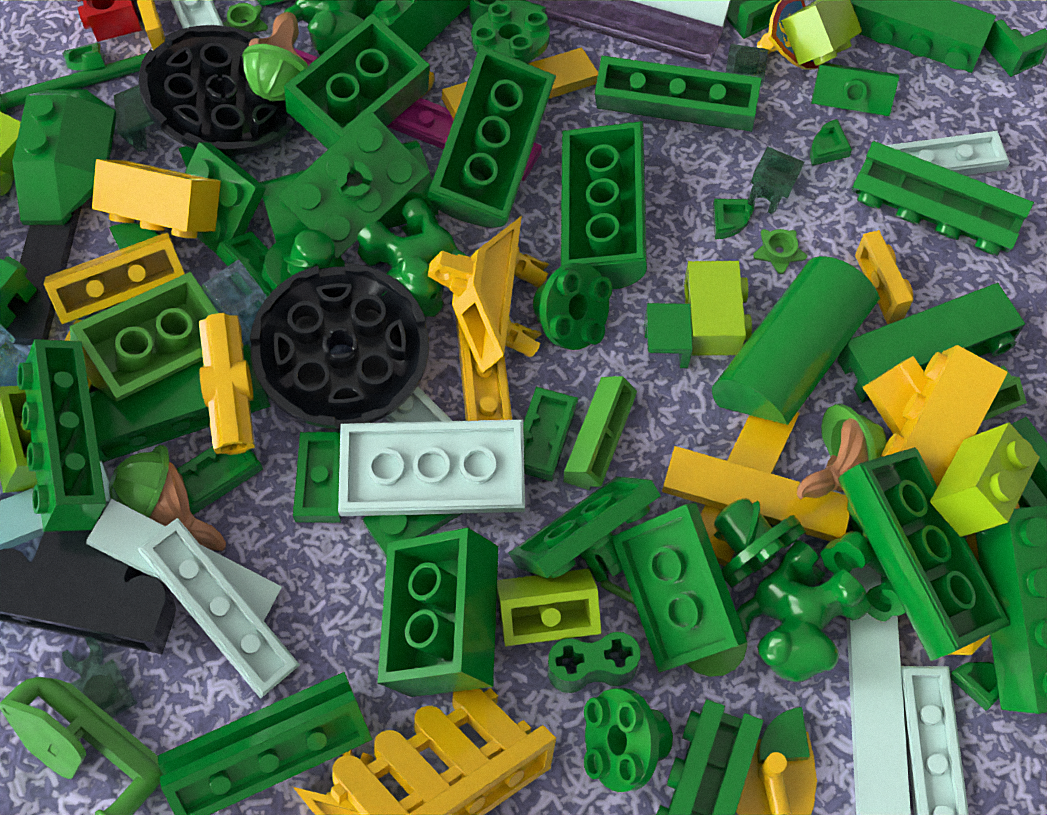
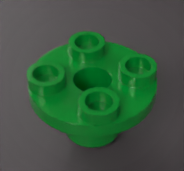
M495 2L488 7V12L480 16L474 23L471 31L472 45L476 52H478L480 45H483L528 64L531 60L539 57L549 45L550 29L547 15L540 10L511 7L506 2Z
M307 229L298 233L296 237L285 238L273 244L265 256L261 275L263 280L274 290L286 279L305 269L318 266L319 269L345 267V262L342 257L339 259L334 257L335 244L326 233L316 229Z
M569 263L558 268L548 281L537 289L533 297L534 313L548 339L556 346L569 350H580L590 344L596 345L600 343L605 335V324L609 313V298L612 294L611 281L609 278L602 276L594 267L587 264Z
M742 498L726 506L714 521V527L717 530L714 536L719 540L727 542L737 556L721 569L724 580L731 588H734L752 573L755 574L775 559V554L782 548H787L805 534L806 530L802 527L796 516L791 515L772 528L760 513V502L758 500L752 503L750 499Z
M627 688L606 690L598 697L590 698L586 702L584 718L586 721L585 743L587 752L584 756V768L587 775L592 779H599L604 786L615 792L636 791L642 788L651 779L657 762L665 759L672 749L673 732L669 722L663 713L651 709L640 694Z

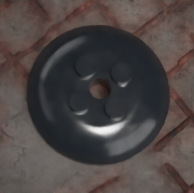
M200 25L180 29L165 36V42L154 51L150 49L141 63L139 93L145 110L152 121L166 135L195 150L199 142L211 143L226 156L251 154L264 150L280 141L296 123V120L286 111L285 100L272 102L268 99H263L250 88L244 72L242 54L249 46L250 40L260 38L250 32L220 25Z
M345 263V267L323 269L314 266L286 279L269 294L261 305L255 317L250 337L252 365L259 384L266 395L282 411L293 418L323 428L341 429V424L373 423L394 412L404 404L418 387L424 375L429 356V336L426 320L412 294L396 279L386 273L354 263ZM337 345H347L352 348L351 353H334L333 355L330 353L332 348Z

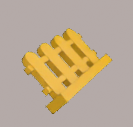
M491 688L485 692L481 689L453 692L452 697L454 711L450 714L445 715L439 708L434 706H424L416 711L414 717V731L416 735L406 740L399 732L394 730H386L379 733L374 741L376 760L367 766L355 756L346 755L338 758L333 764L332 780L335 786L331 788V796L338 804L348 800L361 815H485L551 769L556 737L544 725L531 732V727L524 720L516 724L496 705L498 695ZM468 723L487 744L479 749L459 727ZM429 747L449 769L439 775L419 753ZM387 773H390L409 794L399 802L378 780Z

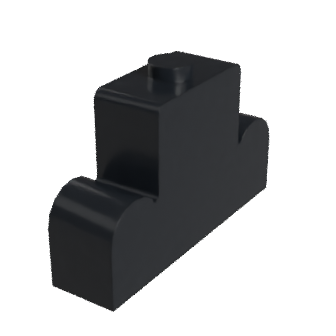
M92 530L44 532L32 562L16 549L4 548L0 550L1 622L163 654L175 618L176 606L173 598L157 579L151 576H141V571L86 544Z

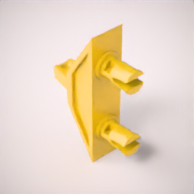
M522 216L481 246L472 256L454 255L441 251L429 264L428 277L448 287L453 292V309L481 374L504 356L505 345L523 353L527 357H532L541 344L535 341V339L542 335L540 331L513 323L509 316L514 275L539 288L549 274L543 271L549 266V263L538 260L528 254H522L519 251L518 242Z

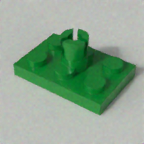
M370 110L278 195V198L307 229H316L326 233L335 244L334 257L339 259L357 242L358 234L368 223L379 221L429 172Z
M616 476L508 552V554L519 569L545 578L549 576L556 578L565 574L575 565L574 558L580 555L590 568L595 581H606L609 576L606 571L609 570L614 577L623 570L612 540V531L624 522L629 524L644 517L650 511L649 504L661 495L652 480Z
M697 503L685 504L613 535L612 540L659 673L747 643Z

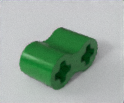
M624 632L609 633L601 640L593 643L569 638L560 640L552 646L548 654V678L550 683L563 693L577 692L593 682H603L610 686L628 684L634 678L639 665V645L631 635ZM611 652H618L620 658L625 659L623 667H616L614 660L609 659ZM563 659H572L573 665L577 666L576 673L567 674L566 668L562 666Z

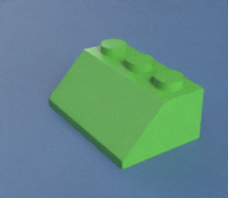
M189 272L71 325L70 341H82L88 378L93 386L117 402L202 361L203 354L199 321L204 320L208 315L218 314V311L193 274Z

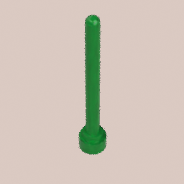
M147 53L108 63L102 68L80 71L3 94L0 92V112L7 114V109L24 105L26 96L44 90L80 89L139 72L141 63Z

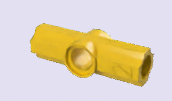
M225 313L211 314L204 320L199 321L204 363V367H200V383L206 407H209L213 449L216 454L234 455L246 453L247 450L255 448L250 409V401H253V386L248 362L244 360L242 328L237 315H227Z

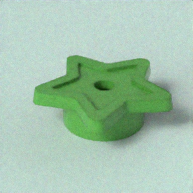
M238 3L230 6L227 12V21L223 23L224 26L241 29L250 33L266 31L268 29V26L259 19L262 7L260 5L252 6L248 3Z
M763 229L761 230L763 246L753 254V258L771 262L778 274H783L790 262L804 261L807 258V254L798 248L797 232L795 230L776 229L770 232ZM781 247L783 252H777L776 248Z

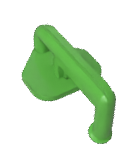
M34 677L16 686L0 702L1 712L24 746L60 776L72 779L79 771L86 757V750L79 741L83 738L133 779L132 783L115 802L104 811L101 809L97 810L95 815H134L160 785V776H163L158 766L157 755L72 684L53 678ZM39 697L66 719L70 725L65 728L47 712L29 705Z

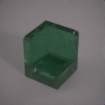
M138 84L115 94L114 104L117 133L138 152L147 150L145 127L154 124L143 106Z

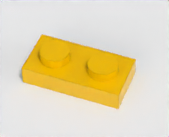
M880 230L865 233L862 236L855 257L863 274L876 288L880 296V300L877 303L887 324H891L905 318L913 302V290L909 281L902 278L896 265L895 252L891 245L885 243Z

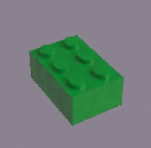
M372 13L308 65L307 70L303 69L284 85L286 111L329 149L370 110L385 126L395 120L428 91L430 64Z
M468 527L388 543L378 684L409 697L493 687L498 545Z

